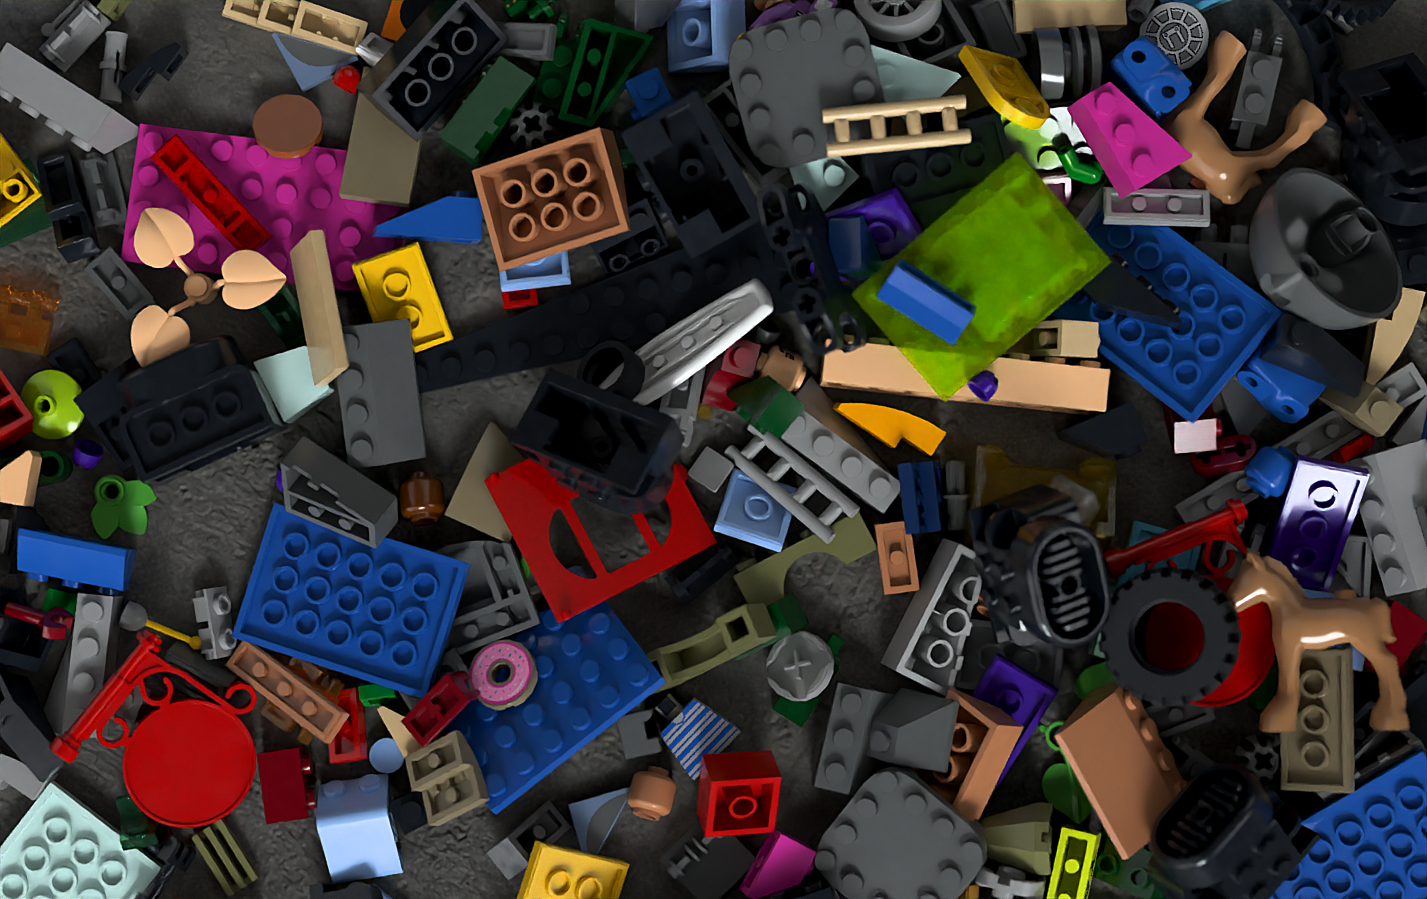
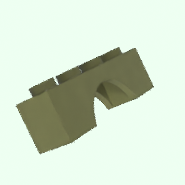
M859 511L853 518L842 512L833 521L829 528L836 533V536L829 544L825 543L813 531L807 529L798 534L801 541L791 546H788L787 542L784 541L781 552L768 549L770 557L760 562H757L756 558L753 557L736 566L739 573L733 575L747 604L764 603L765 606H768L784 598L783 585L785 575L789 567L803 555L813 552L827 553L836 557L844 565H847L878 549Z
M745 604L717 618V622L701 633L646 654L666 681L665 684L653 693L665 692L777 637L778 635L765 604Z

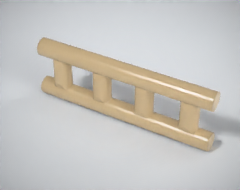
M965 94L822 109L823 124L834 122L836 142L826 143L827 158L971 143L970 129L958 130L956 110L966 109ZM941 111L944 131L922 133L920 113ZM906 115L908 135L887 137L884 117ZM870 119L872 139L851 141L848 121Z

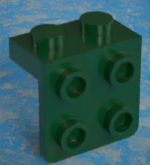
M1105 829L1099 843L1093 877L1142 899H1164L1147 875V866L1153 856L1150 841L1131 857L1122 860Z

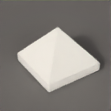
M372 32L357 46L356 52L371 67H374L394 44Z

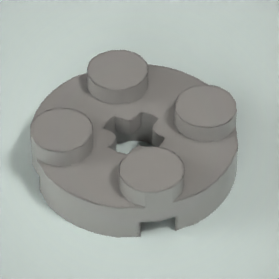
M987 858L982 869L975 876L974 883L992 888V895L1000 899H1013V895L1022 896L1025 899H1043L1047 877L1037 876Z

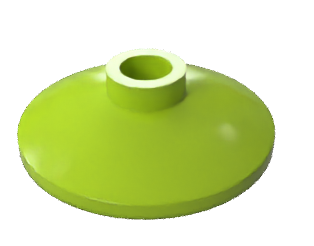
M45 370L36 373L25 383L20 399L34 417L32 432L46 439H60L71 435L81 425L84 414L72 399L82 393L83 390L72 376L59 370ZM45 399L48 400L50 403V409L48 412L45 410L44 407Z

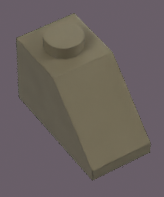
M1364 380L1361 382L1359 395L1356 398L1330 387H1326L1318 397L1361 432L1370 434L1372 439L1383 437L1404 410L1402 406L1384 392Z

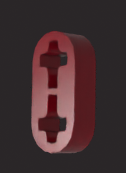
M1234 435L1216 439V450L1190 452V461L1196 474L1203 477H1211L1245 470V466L1258 450L1254 439L1250 436ZM1244 448L1246 456L1239 457L1237 449ZM1204 455H1210V463H1203Z

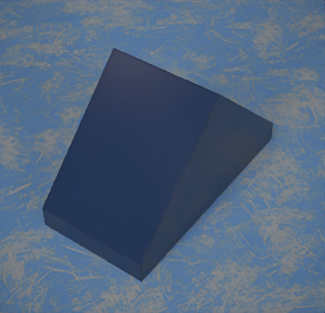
M863 214L830 219L829 250L839 276L852 281L885 277L886 269Z

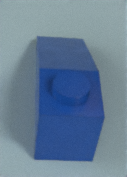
M454 191L453 196L444 197L377 225L372 230V237L477 244L481 241L483 210L480 199L473 198V192Z

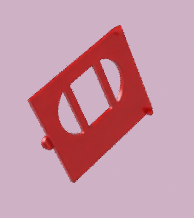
M528 458L500 473L493 472L489 478L484 480L558 623L568 620L717 544L685 484L689 475H687L688 470L682 464H675L673 462L674 478L672 486L665 496L671 518L670 530L663 545L658 543L643 513L631 514L650 553L611 573L606 571L570 503L571 500L579 497V495L559 486L556 483L557 479L551 477L544 466ZM557 509L563 512L596 575V579L584 578L573 574L562 566L555 557L550 545L549 527Z

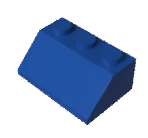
M19 528L17 570L26 571V578L48 582V577L51 576L61 578V585L83 589V584L86 583L96 585V592L117 596L119 590H129L137 549L35 528Z

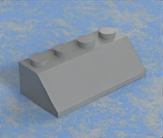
M1427 440L1414 441L1366 454L1345 462L1347 465L1368 468L1370 475L1359 504V510L1386 596L1426 588L1427 546L1415 508L1427 505Z

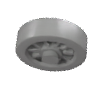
M853 0L856 17L863 23L867 34L887 42L907 41L924 34L938 20L942 8V0Z

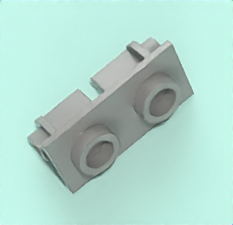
M84 0L39 50L65 73L112 22L88 0Z
M226 586L195 591L196 598L192 600L194 602L197 623L208 621L209 628L198 630L199 638L202 642L201 654H205L206 660L232 656L236 650L237 638L232 637L231 601L228 597Z

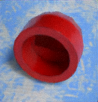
M344 65L335 72L331 82L340 89L355 95L358 90L356 86L362 78L360 72L354 66Z

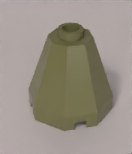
M1036 802L980 820L987 842V858L1037 876L1052 875L1055 860V847H1053L1055 816L1052 803Z

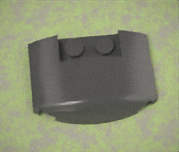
M474 540L453 544L434 551L435 553L471 564L443 654L455 648L460 655L542 623L512 543Z

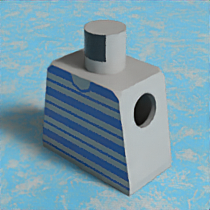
M669 693L655 707L669 722L660 732V736L693 780L700 775L702 755L721 753L741 732L735 724L695 697L683 707Z

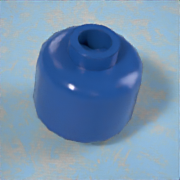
M1281 445L1277 449L1270 446L1262 447L1245 466V474L1247 476L1245 483L1255 493L1265 499L1269 496L1280 497L1287 489L1295 465L1293 462L1296 460V457Z

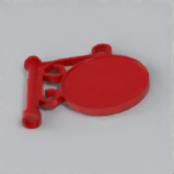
M1230 498L1225 501L1226 508L1194 522L1189 521L1126 549L1121 548L1117 550L1112 548L1102 552L1108 575L1111 579L1126 574V569L1131 568V565L1137 566L1147 562L1144 569L1145 572L1153 569L1154 565L1160 561L1204 543L1201 561L1205 569L1211 572V575L1202 576L1211 578L1222 591L1226 592L1234 579L1224 577L1223 575L1235 563L1234 550L1226 551L1227 562L1220 568H1216L1210 563L1209 555L1213 540H1221L1233 545L1241 553L1244 560L1246 559L1248 549L1244 546L1236 526L1243 524L1244 519L1248 518L1241 499L1233 500ZM1167 560L1166 563L1169 567H1177L1173 560ZM1261 601L1238 613L1240 618L1238 620L1239 629L1242 630V641L1239 645L1240 654L1231 670V674L1217 689L1195 702H1190V704L1203 707H1219L1233 704L1250 695L1263 682L1271 669L1275 657V646L1272 640V614L1267 603ZM1161 602L1153 605L1146 618L1143 631L1145 659L1152 665L1165 670H1177L1190 665L1199 656L1204 644V630L1198 616L1190 608L1176 602Z
M146 628L143 633L138 632L135 636L140 642L117 672L110 676L70 729L65 731L62 736L57 735L48 748L59 758L72 764L81 752L79 747L82 745L83 739L87 740L96 729L98 741L107 748L125 746L122 758L125 785L132 800L142 812L153 820L172 827L195 828L208 825L220 820L233 811L244 799L253 782L256 770L255 746L248 729L236 714L250 712L257 702V695L254 688L244 681L231 683L224 692L227 699L238 689H245L250 693V699L247 704L241 707L232 705L183 669L171 665L158 656L156 653H159L162 649L160 645L163 640ZM158 672L174 673L183 677L215 701L195 697L170 701L173 695V685L166 675H162V680L167 685L165 694L159 698H152L146 693L143 679ZM138 684L143 700L147 704L157 707L148 712L136 724L129 735V728L125 719L119 715H114V713ZM113 716L114 722L123 727V732L118 739L108 740L102 735V730Z

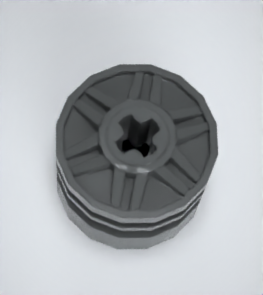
M1094 24L1084 25L1081 36L1077 26H1070L1066 42L1062 41L1057 27L1034 28L1032 30L1030 40L1031 80L1046 102L1061 100L1065 84L1068 85L1069 93L1073 100L1081 98L1082 90L1084 95H1087L1100 87L1103 73V55Z

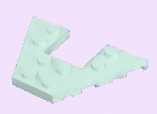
M871 45L885 102L941 97L961 77L959 73ZM901 115L900 117L906 122V115ZM840 156L825 158L790 168L794 184L805 183L813 190L823 211L827 210L860 177ZM798 192L801 207L804 210L806 198L801 192Z

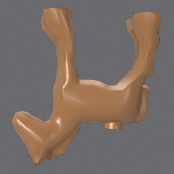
M1222 30L1207 49V73L1203 82L1192 95L1173 108L1159 126L1193 156L1178 165L1192 178L1188 182L1191 189L1209 190V193L1220 199L1222 203L1233 205L1240 202L1249 190L1263 184L1262 178L1257 173L1258 171L1269 172L1272 168H1275L1289 153L1306 143L1312 133L1319 130L1327 122V118L1314 104L1301 99L1297 105H1293L1287 114L1284 133L1273 144L1256 151H1231L1222 140L1216 128L1204 120V114L1210 102L1225 86L1238 62L1247 53L1244 44L1231 33Z
M1247 551L1246 559L1241 561V568L1226 593L1231 598L1230 602L1234 610L1237 609L1238 613L1262 601L1268 604L1272 614V640L1279 666V679L1276 695L1260 714L1259 728L1261 731H1296V714L1300 701L1299 668L1304 650L1324 649L1347 642L1353 645L1372 663L1379 679L1380 697L1370 713V726L1376 730L1409 729L1408 716L1405 711L1406 696L1399 679L1397 657L1385 647V644L1393 643L1397 639L1390 625V608L1387 603L1377 597L1373 599L1357 597V590H1334V598L1308 599L1304 595L1301 585L1298 584L1296 578L1292 576L1287 566H1284L1281 561H1277L1269 556L1259 557V555Z

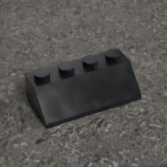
M433 0L357 84L356 88L378 111L418 142L504 46L509 38L474 0Z

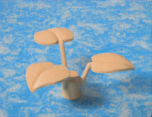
M146 208L141 213L135 231V251L141 261L154 268L167 267L174 260L188 276L184 283V291L188 299L170 308L168 313L159 306L151 305L141 310L136 316L131 328V345L138 363L142 367L189 346L191 340L189 326L185 320L174 316L175 313L189 306L193 307L196 302L199 304L211 303L215 300L221 286H224L222 296L226 304L237 309H251L271 299L285 284L287 277L266 257L252 250H239L231 254L222 265L224 279H219L215 282L204 274H195L180 258V256L189 253L195 244L194 234L189 224L179 215L169 210Z

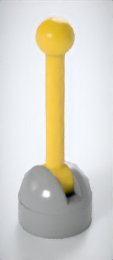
M133 601L127 603L118 626L129 631H137L147 626L189 643L190 647L194 650L201 648L202 642L199 636L190 637L149 620L143 606Z

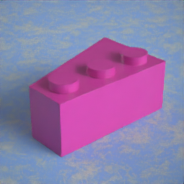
M1110 81L1080 98L1067 108L1120 199L1193 157Z

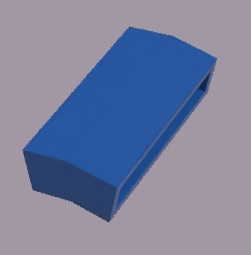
M901 258L876 293L877 298L954 345L974 316L977 307Z

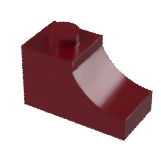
M739 339L706 365L699 403L733 412L732 409L736 403L726 394L731 389L744 385L749 379L753 378L761 345Z

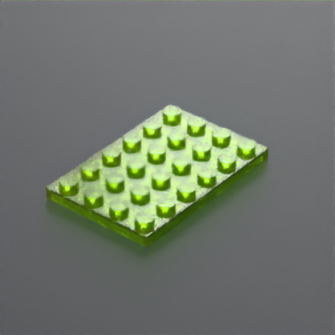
M1016 151L851 292V295L945 403L964 387L970 379L995 361L1108 266L1111 261L1020 153ZM900 258L977 306L974 316L954 345L876 297V293Z

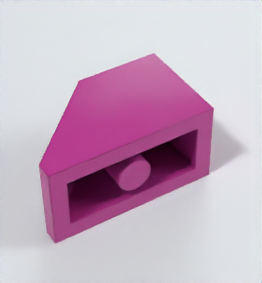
M775 828L774 832L768 833L739 888L748 898L758 899L798 885L802 882L804 876L807 877L812 872L817 852L807 843Z

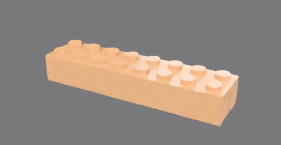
M843 334L849 344L854 342L855 336ZM869 338L865 346L850 353H844L838 349L826 356H822L819 386L1089 416H1096L1106 412L1110 369L1100 368L1101 363L1096 361L1081 360L1074 365H1065V358L1044 357V360L1037 362L1030 361L1031 355L1023 353H1009V356L1000 358L995 357V351L986 349H974V352H970V354L960 353V347L939 345V348H936V350H926L924 343L905 341L901 347L889 346L890 340L883 338ZM826 339L823 346L827 347L831 339ZM979 370L993 372L994 377L999 381L997 391L987 402L978 398L967 386V381Z

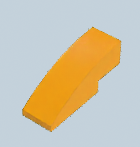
M835 403L832 407L837 413L890 448H895L902 439L922 454L932 456L947 433L924 419L886 406L865 403Z

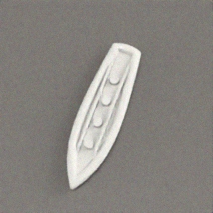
M757 278L744 283L679 321L634 353L642 359L645 366V381L640 392L632 401L647 405L660 398L706 366L772 313L773 301L765 284ZM624 361L600 384L599 388L606 389L615 383L624 368Z

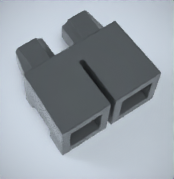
M1209 224L1208 227L1195 228L1192 245L1251 289L1257 287V278L1253 270L1249 251L1250 226L1235 225L1228 227V243L1216 242L1217 225Z
M645 700L618 719L626 759L662 751L660 735L649 738L646 721L652 717L654 708L646 709Z

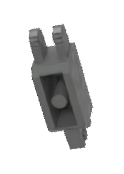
M1254 28L1251 32L1247 53L1239 61L1225 118V124L1229 125L1228 130L1235 131L1231 147L1233 151H1248L1252 137H1260L1262 129L1267 126L1283 58H1279L1283 43L1282 34L1275 33L1271 38L1267 55L1258 52L1262 40L1261 29Z

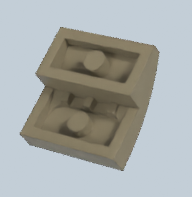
M455 730L432 742L427 747L421 748L405 757L412 791L422 792L429 825L440 826L490 800L478 762L461 731Z

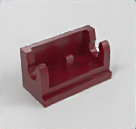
M466 671L447 673L401 720L402 724L422 748L434 742L439 737V733L467 704L480 695V690H471L465 685L471 678Z

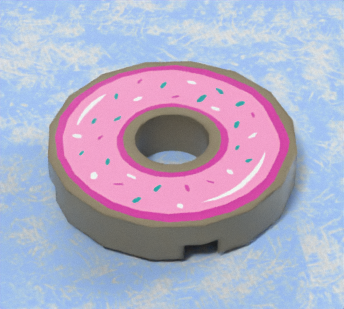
M509 639L494 641L484 646L473 658L468 671V675L471 677L468 680L470 689L480 690V695L477 699L488 708L506 710L505 708L516 707L522 704L532 694L538 680L534 655L521 643ZM509 667L511 669L509 678L502 683H497V673L502 668Z

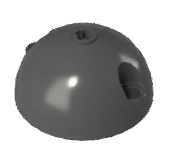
M1295 168L1285 172L1266 191L1252 219L1249 234V251L1258 283L1265 295L1275 306L1284 313L1287 312L1316 324L1322 329L1344 330L1370 325L1393 313L1399 305L1402 296L1403 281L1401 268L1392 242L1383 226L1354 192L1333 177L1309 168Z

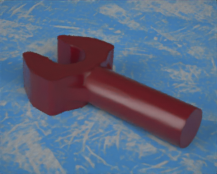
M9 601L4 611L5 615L39 625L42 628L41 636L47 639H65L66 628L72 629L74 616L68 610L58 606L45 613Z

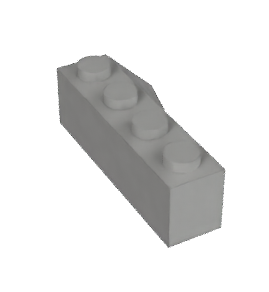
M7 42L0 52V96L9 102H12L14 97L22 101L19 108L36 119L40 113L46 116L48 119L44 124L62 136L66 130L74 134L70 141L85 151L89 152L94 147L103 154H106L138 136L139 127L10 43Z
M810 376L795 396L806 407L782 435L780 440L879 514H884L901 491L900 481L890 473L850 422L832 409L834 403L814 378Z
M945 538L942 539L919 585L920 590L916 591L880 662L944 696L947 695L949 688L956 689L954 682L957 670H961L964 658L961 654L966 635L969 636L972 622H970L973 605L977 604L982 585L981 576L974 566L975 552Z
M90 592L78 593L74 629L43 709L54 733L63 734L65 731H68L115 672L120 631L118 625L122 614L123 596ZM109 721L102 730L103 736L108 735ZM96 729L90 735L91 738H97Z

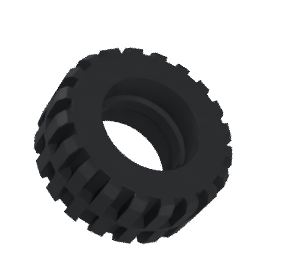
M1162 567L1138 573L1130 577V580L1121 584L1114 591L1115 594L1111 598L1110 613L1101 630V641H1098L1099 652L1104 654L1106 662H1103L1107 672L1111 671L1116 677L1115 682L1122 689H1128L1132 692L1131 696L1140 701L1143 699L1150 701L1152 705L1180 706L1207 696L1228 678L1240 654L1239 645L1242 641V630L1239 629L1238 620L1240 618L1237 609L1234 610L1230 602L1231 598L1216 585L1215 581L1191 569ZM1161 602L1180 603L1190 608L1201 621L1204 630V644L1199 656L1190 665L1177 670H1165L1152 665L1141 654L1136 641L1137 625L1141 616L1155 604Z

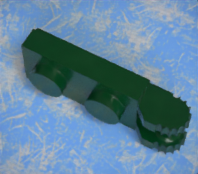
M563 11L556 25L558 28L553 61H543L531 100L532 104L533 102L542 103L544 108L557 112L561 110L586 18L582 17L577 27L575 43L563 40L570 22V13Z

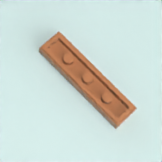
M242 640L225 664L232 672L324 743L330 744L350 715L261 646Z

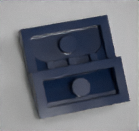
M940 461L898 464L906 535L946 530L947 515L945 499L942 498L944 490Z

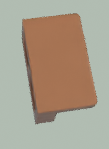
M904 521L874 525L884 595L920 590L912 534L906 535Z

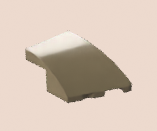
M489 422L456 488L445 515L504 542L511 543L513 536L484 480L489 478L491 473H500L524 461V458L495 423Z

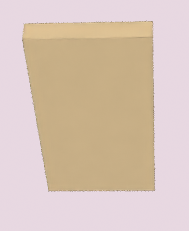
M310 230L290 251V258L314 386H324L347 369L349 364L324 232L322 230Z

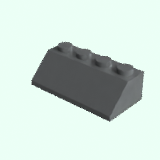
M410 318L342 325L349 366L337 376L348 465L352 468L377 466L427 457Z

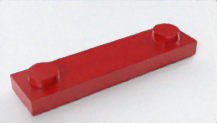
M173 135L150 157L237 251L252 250L257 252L273 237L179 135Z

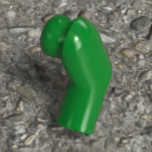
M1070 144L1062 146L1056 152L1070 179L1090 185L1099 182L1105 173L1098 160H1091L1088 164L1080 162L1073 146Z

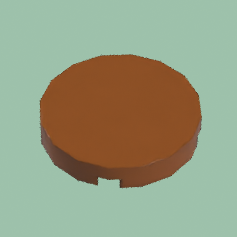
M291 94L272 97L261 104L254 114L252 124L257 144L261 148L263 147L264 150H267L270 155L284 159H293L311 151L310 148L316 142L318 145L322 139L324 128L320 111L314 103L300 95Z

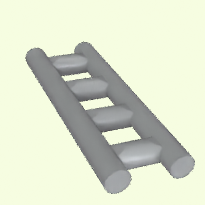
M749 425L747 430L754 435L753 439L741 451L734 445L729 446L724 452V456L825 543L829 544L836 536V533L829 528L833 521L842 512L853 518L858 513L860 507L769 430L765 435H762L753 426ZM765 445L780 457L767 473L751 461ZM790 467L806 479L793 495L777 483ZM816 489L832 502L819 517L815 516L803 505Z

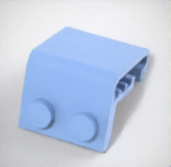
M388 773L379 775L368 774L361 778L344 781L334 780L327 784L319 785L316 823L334 885L404 873L402 849H397L398 834L393 814L388 804L390 803L391 782Z

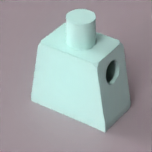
M307 345L254 362L278 412L286 423L290 424L296 421L335 391L331 382L324 386H314Z

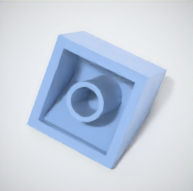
M681 0L667 19L668 72L693 73L729 70V56L732 44L740 34L746 32L745 0Z

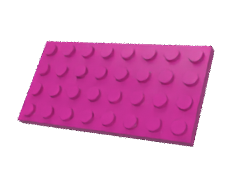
M140 124L121 253V258L126 263L146 265L138 257L134 247L135 231L141 213L146 208L169 210L179 215L189 224L194 234L195 244L189 253L180 256V258L192 271L222 275L224 261L231 254L237 252V249L150 158L175 134L180 136L273 236L257 252L266 257L287 277L285 283L295 284L290 251L310 230H322L324 232L335 290L361 293L351 266L352 263L405 245L406 239L372 237V230L379 224L410 212V208L340 198L339 192L348 150L313 146L310 148L311 151L304 156L284 159L270 155L267 150H264L263 147L261 148L257 144L255 138ZM174 260L165 267L182 270Z

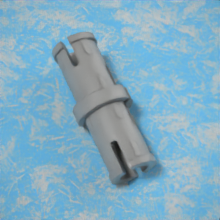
M107 31L105 32L104 59L99 63V70L102 71L99 101L108 104H121L122 89L118 85L123 80V74H127L128 66L125 65L128 34Z

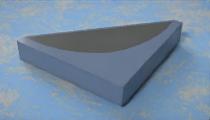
M278 32L271 34L303 92L333 77L341 66H353L360 62L357 56L351 53Z
M630 786L568 804L581 851L598 855L627 802Z

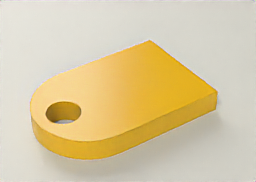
M964 45L958 57L989 104L1003 117L1016 125L1031 130L1040 129L1050 116V108L1017 58Z

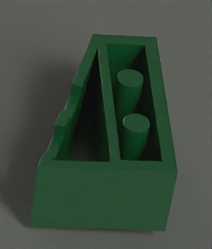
M586 18L558 117L560 125L581 132H587L600 127L626 89L625 81L635 76L654 48V36Z
M499 56L495 63L493 61L488 63L482 72V80L474 90L467 94L459 110L439 134V138L446 149L475 168L485 165L507 132L510 117H517L519 113H517L516 108L522 104L525 105L537 84L534 77L502 56Z

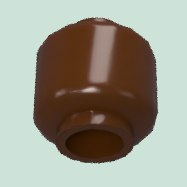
M416 472L409 475V480L400 484L398 494L402 517L411 521V524L415 526H427L438 522V517L443 515L446 509L443 483L437 478L430 477L428 472Z

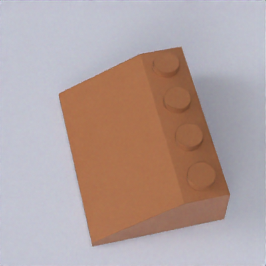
M598 127L471 170L500 272L631 230L623 167L613 131Z
M1114 681L1092 689L1056 732L1054 737L1122 860L1131 857L1150 841L1151 829L1157 817L1188 782L1182 779L1175 766L1172 753L1165 748L1158 735L1155 722L1148 717L1141 701L1131 696L1132 692L1126 688L1122 689Z

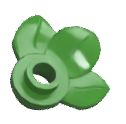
M114 474L106 475L99 479L94 489L97 503L91 513L92 523L98 535L102 539H108L118 527L129 533L145 534L148 527V514L144 506L151 504L157 499L153 489L140 480L126 481L123 477ZM112 485H115L119 490L118 496L114 499L108 495V489Z

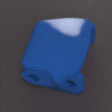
M1140 36L1129 43L1125 49L1112 59L1104 71L1106 82L1110 81L1158 125L1173 108L1188 97L1190 93L1188 87L1192 85L1178 66L1147 36ZM1167 86H1170V87L1173 88V90H1174V95H1173L1172 92L1167 88Z
M1263 340L1236 372V377L1239 383L1266 410L1284 423L1288 421L1294 424L1307 415L1309 411L1308 406L1319 397L1327 386L1260 359Z

